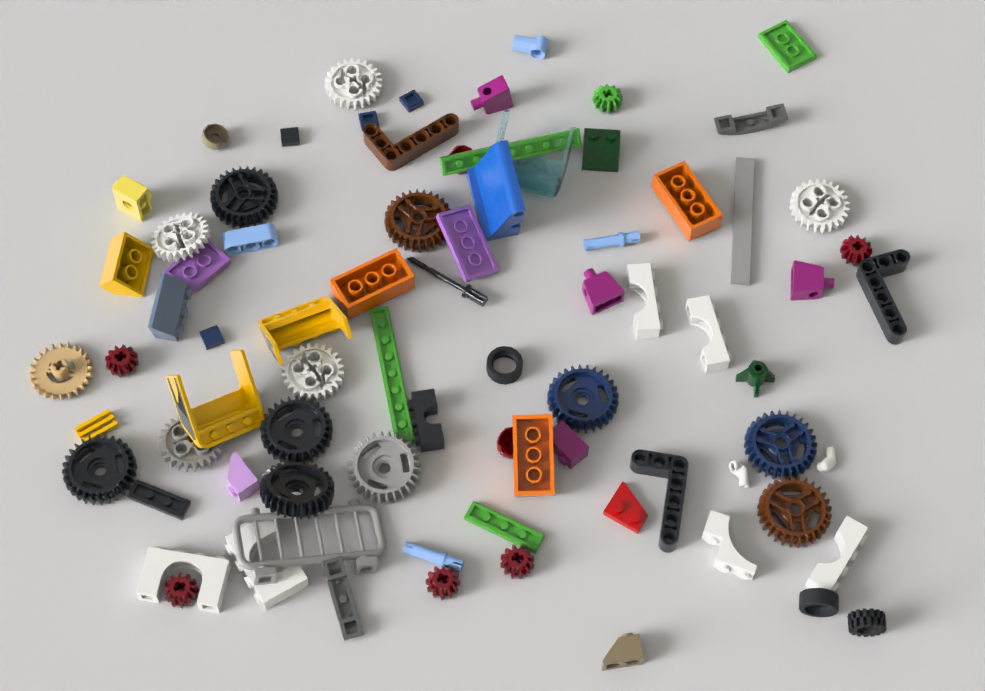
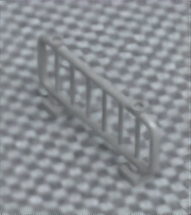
M351 499L347 502L348 505L329 507L328 510H324L323 514L318 513L314 520L321 555L305 556L298 521L299 517H294L301 557L285 559L278 520L292 519V517L287 516L284 518L282 514L277 516L276 512L260 513L258 508L249 509L248 515L239 516L232 524L238 564L244 569L254 570V586L274 584L277 575L276 568L318 564L338 556H342L343 561L356 560L354 566L355 575L376 573L378 566L377 557L382 555L386 549L380 513L377 508L370 504H360L359 499ZM358 512H369L372 515L378 547L374 550H365ZM354 513L361 551L345 552L338 514ZM334 515L341 553L325 554L318 516ZM274 520L280 559L264 561L258 522ZM254 522L260 561L249 562L245 559L240 526L244 523Z

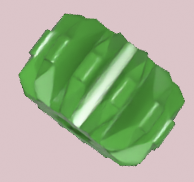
M608 84L605 87L600 85L598 89H595L592 98L595 109H600L601 113L606 111L608 114L610 111L616 112L617 108L621 107V101L623 100L620 88L615 89V85L609 86Z

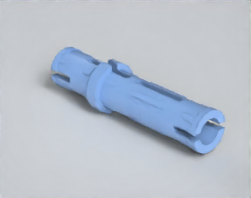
M639 231L629 233L618 232L615 235L584 239L585 251L619 245L623 247L625 244L639 243L640 234Z
M406 541L405 545L407 546H404L403 553L438 564L441 568L444 564L447 568L452 567L453 570L462 571L461 566H464L463 559L449 556L444 551L441 553Z

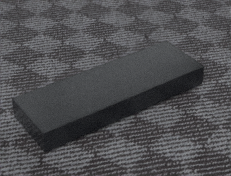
M136 479L127 495L130 500L179 520L184 518L191 505L190 500Z

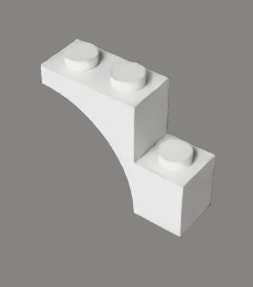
M711 510L701 539L712 545H720L713 567L724 573L736 574L741 579L752 580L757 565L743 558L733 546L728 529L730 516Z

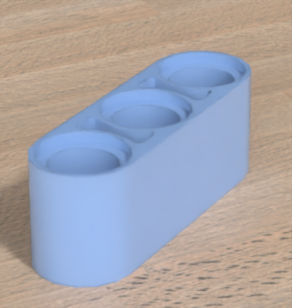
M273 224L235 229L222 234L224 251L227 255L273 248L278 244L277 233Z

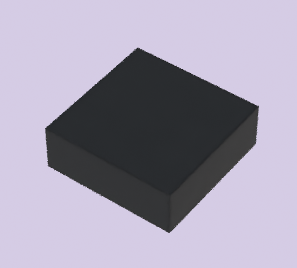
M298 127L280 129L282 147L300 145Z

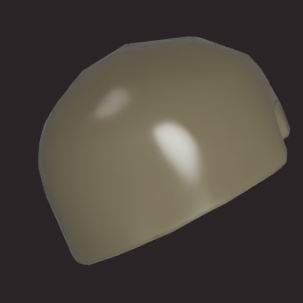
M216 123L207 124L202 131V140L207 148L220 150L227 145L229 134L222 125Z

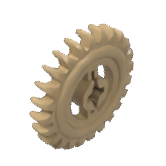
M59 342L58 348L52 343L51 351L44 347L46 354L38 352L40 359L33 357L36 365L30 364V368L33 370V372L29 371V376L32 377L30 382L33 384V388L38 390V394H44L45 398H49L52 395L53 400H56L57 397L64 400L65 396L70 399L72 394L79 395L78 390L84 391L85 387L83 385H89L88 379L93 377L91 373L94 370L93 362L87 352L84 355L85 351L82 347L78 351L77 344H74V347L71 349L69 342H67L65 348L61 342ZM67 361L71 362L76 369H70ZM48 375H54V378H55L57 381H59V382H64V381H67V382H65V383H55V382H52V381L48 378Z

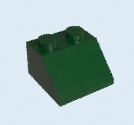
M584 128L582 170L618 172L621 130Z

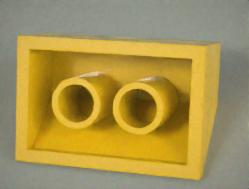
M126 232L111 238L99 286L115 295L143 297L154 253L152 247Z

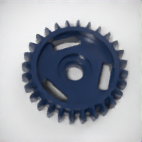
M579 364L578 369L571 366V371H568L565 368L563 374L559 372L557 378H553L547 393V404L549 405V411L553 414V418L557 417V424L563 420L572 430L577 428V433L581 429H584L585 433H587L590 428L595 432L596 426L601 430L603 424L608 425L609 420L613 419L619 404V393H617V386H613L614 380H609V374L603 376V370L596 372V366L591 370L588 364L585 369ZM577 381L565 392L561 390L567 384ZM598 387L605 392L608 402L602 403ZM584 397L588 400V403L581 405L577 402V399ZM568 412L576 413L587 417H577Z
M779 410L777 415L771 411L769 416L766 413L763 414L762 418L758 416L756 422L752 421L750 427H748L744 438L745 455H749L748 462L753 461L752 468L758 466V473L763 470L765 477L771 474L773 480L776 476H779L781 480L783 476H786L788 479L790 475L797 478L799 473L804 474L805 470H808L814 462L817 453L816 436L812 435L813 429H807L809 423L802 424L803 418L797 420L795 419L796 413L791 417L788 411L785 415H782ZM772 426H781V427H784V428H780V429H774V430H768V431L766 430V428L772 427ZM783 439L787 445L779 447L776 444V440ZM799 443L804 444L805 448L801 459L795 458ZM759 451H763L773 462L767 460Z

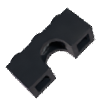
M434 388L411 392V399L408 400L409 410L414 412V417H411L413 429L417 428L418 433L414 434L416 446H420L421 453L444 449L441 423L430 424L425 420L428 416L438 414Z

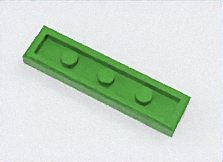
M475 501L472 502L464 516L465 521L513 544L523 545L526 550L530 548L534 554L537 553L545 538L544 534Z

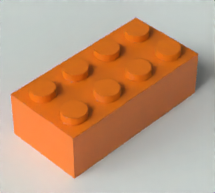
M685 161L653 175L651 188L688 241H692L721 227L723 214Z
M395 248L330 279L332 294L349 320L415 288V276L398 249Z
M553 414L512 415L514 496H555Z

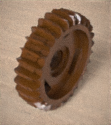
M416 189L415 193L409 190L407 195L402 192V197L396 196V201L391 200V205L387 206L384 219L385 230L388 233V237L392 238L393 243L398 242L399 248L404 245L405 251L411 248L412 253L414 249H418L419 253H421V250L425 248L428 252V247H432L435 250V244L441 246L442 241H446L436 215L451 209H449L448 203H445L444 198L439 199L438 194L433 196L432 191L427 194L425 189L422 193L418 189ZM416 215L423 216L421 221H415L413 218ZM401 218L404 228L403 232L395 224L396 219ZM436 226L438 227V229L435 230L433 233L427 235Z
M791 475L787 481L784 476L781 477L780 482L775 479L773 484L769 483L767 489L763 490L757 505V516L761 517L759 524H764L762 530H769L767 536L769 537L772 534L775 536L774 542L780 539L781 545L789 542V548L793 543H796L797 548L800 547L801 543L807 547L809 541L814 544L816 539L820 540L822 534L826 533L831 523L832 514L830 512L832 506H828L830 499H824L826 492L820 493L821 486L818 488L814 487L815 481L809 484L807 483L808 478L800 481V476H797V479L793 480ZM794 491L801 494L782 495V492ZM797 505L801 512L798 514L792 513L790 506ZM813 513H818L819 519L815 527H807ZM772 514H775L785 529L776 523Z

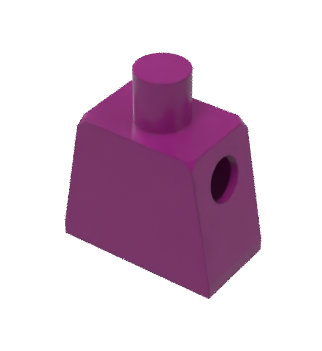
M503 75L478 87L479 97L470 101L474 111L483 107L488 115L514 107L509 87Z
M797 260L793 261L790 300L820 299L824 289L834 288V278H825L822 266Z
M590 268L584 272L586 280L583 281L582 292L592 315L624 301V289L607 271L596 274L594 269Z

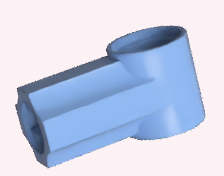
M515 35L512 50L530 53L536 59H543L549 40L544 36L530 38Z

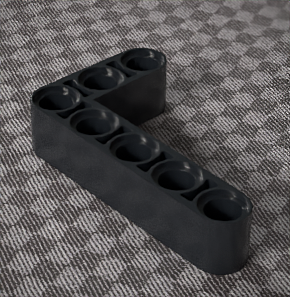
M904 249L863 259L856 272V278L887 341L893 345H898L903 341L907 332V326L883 278L902 273L906 270L910 261V254Z
M638 449L632 453L630 469L637 474L668 479L658 544L663 552L670 553L675 550L679 538L689 464L687 459L682 456ZM635 460H642L644 463L639 464ZM655 463H661L663 466L658 467ZM679 466L683 468V470H677L675 467ZM672 484H678L680 488H675ZM676 502L678 506H672L669 503ZM667 520H673L676 524H669ZM665 538H669V539H671L673 542H672V543H667V542L664 541V539H665Z

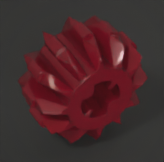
M850 235L848 239L843 241L840 248V253H842L841 259H847L846 264L851 262L855 267L857 263L860 264L861 260L872 255L871 242H866V237L860 239L859 235L856 238Z
M123 344L121 348H118L115 345V350H109V355L105 356L106 367L113 376L118 374L121 378L123 374H126L129 377V372H135V366H139L137 352L133 351L131 346L126 348Z
M513 544L512 550L509 548L505 549V554L501 555L502 562L500 563V567L504 568L505 575L511 573L512 579L515 578V575H518L519 579L523 578V574L530 575V570L534 569V564L532 563L534 555H530V548L524 551L523 545L518 549Z
M443 564L442 569L439 570L435 566L434 572H428L429 578L425 581L426 585H428L427 591L428 593L433 592L432 596L434 598L440 595V599L443 601L444 596L447 595L451 599L452 593H458L457 587L460 586L458 572L453 573L452 567L446 570V566Z
M180 572L177 578L171 575L172 581H165L167 588L163 589L166 601L171 602L173 607L179 604L182 609L184 603L191 606V599L197 600V594L195 593L199 592V587L196 586V579H191L190 574L183 577Z

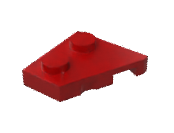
M623 481L603 511V515L637 534L648 518L646 511Z

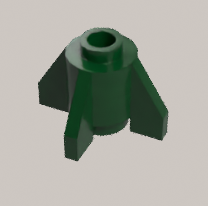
M752 360L747 369L736 375L735 380L736 382L747 381L750 386L754 387V397H758L760 386L764 382H774L775 375L763 362Z

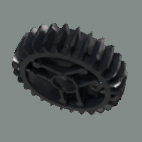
M248 165L246 169H242L239 166V170L232 168L230 173L226 170L225 176L220 174V180L215 179V184L212 185V190L210 191V203L213 212H215L216 217H219L221 222L225 221L226 225L232 223L233 228L239 225L241 229L243 225L249 227L250 224L256 226L257 222L263 224V218L269 220V215H273V210L276 209V204L278 203V190L272 177H269L268 173L263 174L262 169L256 171L255 166L252 170L249 169ZM249 182L256 183L260 185L261 188H258ZM229 190L227 201L221 203L224 192ZM243 191L249 193V195L244 198L239 196V194Z
M296 395L295 400H291L288 396L287 402L281 399L280 405L274 403V409L268 408L269 414H264V420L261 421L260 437L263 447L267 449L269 455H273L274 460L279 457L280 463L284 460H287L288 463H291L293 460L295 462L302 460V463H306L307 459L313 462V456L320 458L319 452H326L325 447H329V441L332 440L333 427L329 412H326L325 407L320 408L319 402L314 404L312 398L306 401L305 396L302 400H299ZM294 412V413L290 414L289 416H287L286 418H284V419H282L281 421L278 422V420H279L282 416H284V415H286V414H288V413ZM313 421L320 422V436L314 437ZM294 429H301L303 431L298 437L291 434ZM282 442L296 448V450L283 448L279 443Z
M97 434L96 439H92L89 435L88 441L85 442L81 439V445L75 443L76 449H69L70 455H65L67 462L62 463L64 468L62 470L63 481L66 484L67 490L70 491L72 496H76L79 501L83 499L84 503L87 504L91 500L92 505L99 501L103 505V501L107 500L110 504L111 498L114 497L118 500V494L125 496L124 489H131L129 483H134L133 477L137 476L136 458L133 455L132 449L128 447L127 443H123L120 438L116 440L115 436L112 435L108 439L107 434L100 438L99 434ZM93 452L83 462L79 463L86 455ZM118 456L123 458V472H118L116 457ZM98 468H105L106 472L103 475L98 476L95 474ZM84 484L102 487V489H88L83 486Z
M294 460L292 463L285 461L284 464L278 463L277 467L272 465L271 469H267L266 473L262 476L260 498L262 503L265 504V508H270L271 513L276 511L277 516L282 514L284 518L289 516L292 519L294 517H299L300 520L303 517L310 519L311 515L317 517L318 513L323 514L324 510H328L329 506L332 505L335 491L332 476H329L328 471H324L323 467L317 468V464L312 466L310 462L307 464L302 463V460L300 463ZM316 487H318L321 492L314 496ZM299 492L301 495H294L292 493Z

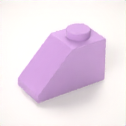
M236 452L232 453L227 476L229 485L227 490L233 498L237 497L241 502L259 490L260 486L258 479Z

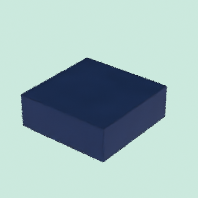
M415 90L399 97V101L409 113L424 105V101Z
M376 111L358 113L362 131L364 126L369 123H374L379 127Z
M218 325L199 332L207 350L225 343Z

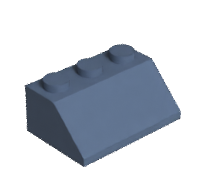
M161 273L148 328L155 338L178 342L179 336L183 334L184 326L182 322L183 318L187 317L188 307L186 305L187 301L191 299L192 289H190L186 281L166 273Z

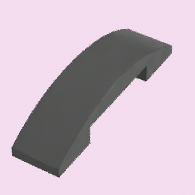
M784 103L768 106L766 111L735 118H732L731 114L716 117L714 122L720 135H743L779 125L788 120V115Z
M342 556L322 561L344 641L363 636V628Z

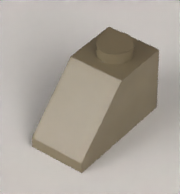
M625 633L618 637L602 660V671L642 665L645 657L640 635Z

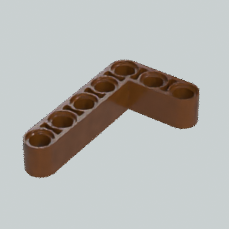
M448 113L394 145L376 124L369 123L363 128L364 143L387 170L395 171L456 136L459 132V118L456 114Z

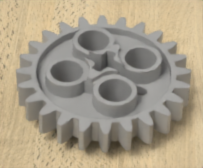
M179 416L177 421L173 418L171 419V425L166 423L165 429H161V436L158 437L161 457L164 456L165 463L170 461L171 468L177 465L178 471L182 467H185V472H188L189 468L196 472V467H200L203 471L205 464L211 467V460L217 461V455L221 456V449H223V442L207 449L197 447L182 426Z

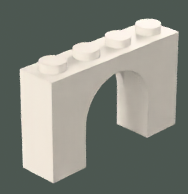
M273 521L258 522L261 545L263 547L277 539L275 524ZM254 522L240 528L244 556L249 562L252 561L254 554L258 550ZM233 533L225 537L227 542L224 545L229 556L234 555L236 568L239 572H244L246 585L249 589H254L256 594L253 596L259 606L262 604L265 610L309 586L308 578L300 565L290 566L277 573L274 584L254 586V570L244 569L238 564Z
M162 546L148 547L136 590L139 600L159 603L167 577L178 569L189 568L197 571L202 576V584L197 599L199 610L220 613L231 569L229 560L222 556L208 557L203 553L190 554L181 549L172 551Z

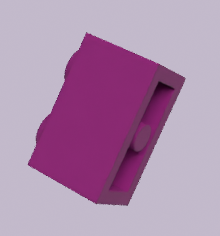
M563 420L553 427L554 453L558 456L559 462L564 466L567 465L571 470L588 456L589 446Z

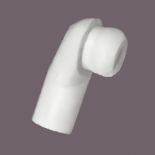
M834 447L825 448L826 458L816 465L819 472H828L835 467L836 454Z
M731 461L728 467L739 478V487L748 488V469L738 461Z

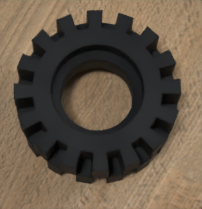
M857 609L847 615L848 631L852 635H857L858 637L862 635L868 637L870 635L873 637L881 635V633L884 634L887 630L885 613L879 609Z

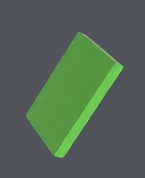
M787 20L758 34V39L787 73L817 58L816 53Z

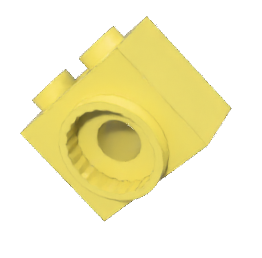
M124 175L114 183L112 190L118 209L142 222L153 209L151 192L141 183L133 181Z

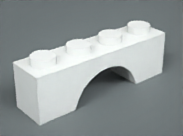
M650 263L628 264L626 273L628 289L638 293L646 303V306L641 311L635 313L634 329L636 339L659 337L660 330H663V321L658 316L660 313V303L656 302L658 290L657 286L653 284V281H655V271L651 270Z
M709 295L687 299L685 310L690 325L701 327L710 337V343L702 348L700 356L705 374L727 370L732 357L730 351H727L725 346L726 337L720 331L721 322L719 318H716L714 302H711Z
M846 516L834 537V540L840 547L841 557L833 563H818L805 586L808 588H825L836 592L840 585L837 582L839 577L844 578L849 570V567L846 565L849 560L854 562L859 553L856 550L858 545L863 546L868 538L865 535L868 527Z

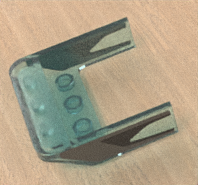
M509 110L503 111L496 143L504 140L510 114ZM577 127L570 128L563 161L543 156L513 161L521 191L547 198H553L558 195L567 170Z

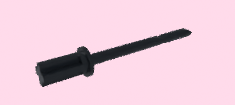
M414 257L407 258L411 263L462 291L463 298H468L482 307L488 301L487 296L473 289L470 284L464 287Z

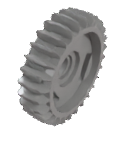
M380 431L379 437L373 432L372 439L365 436V443L359 440L360 448L354 446L355 453H350V458L353 460H348V465L350 466L348 473L352 474L349 476V479L354 481L352 483L353 488L358 487V494L364 491V499L370 495L371 502L378 498L379 504H381L382 499H385L386 503L389 504V498H393L394 502H397V496L404 499L403 492L411 493L409 487L415 489L416 484L413 481L419 482V476L417 475L421 474V469L418 468L421 467V462L417 461L420 455L419 453L415 454L417 451L416 447L411 448V441L405 443V436L399 440L398 433L391 437L390 431H388L387 436H384L383 432ZM380 447L378 451L366 460L363 458L371 449ZM401 455L408 457L409 472L403 473ZM383 464H387L391 468L386 474L379 471L380 466ZM372 481L387 486L386 490L376 489L369 486L368 482Z

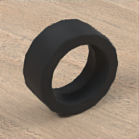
M501 346L490 352L487 357L486 370L492 381L507 385L514 383L521 376L523 359L516 349ZM507 357L514 360L516 368L511 373H500L494 369L493 363L498 358Z
M825 588L805 589L799 594V610L801 613L812 617L834 616L839 611V596L833 590Z

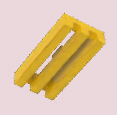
M107 409L76 426L74 430L80 440L83 439L86 442L89 440V436L84 438L87 434L96 431L90 435L92 439H96L97 434L101 437L119 427V424L113 414H111V411ZM109 422H112V423H110L109 425H107V426L101 428L103 425H105V424H107V423H109Z

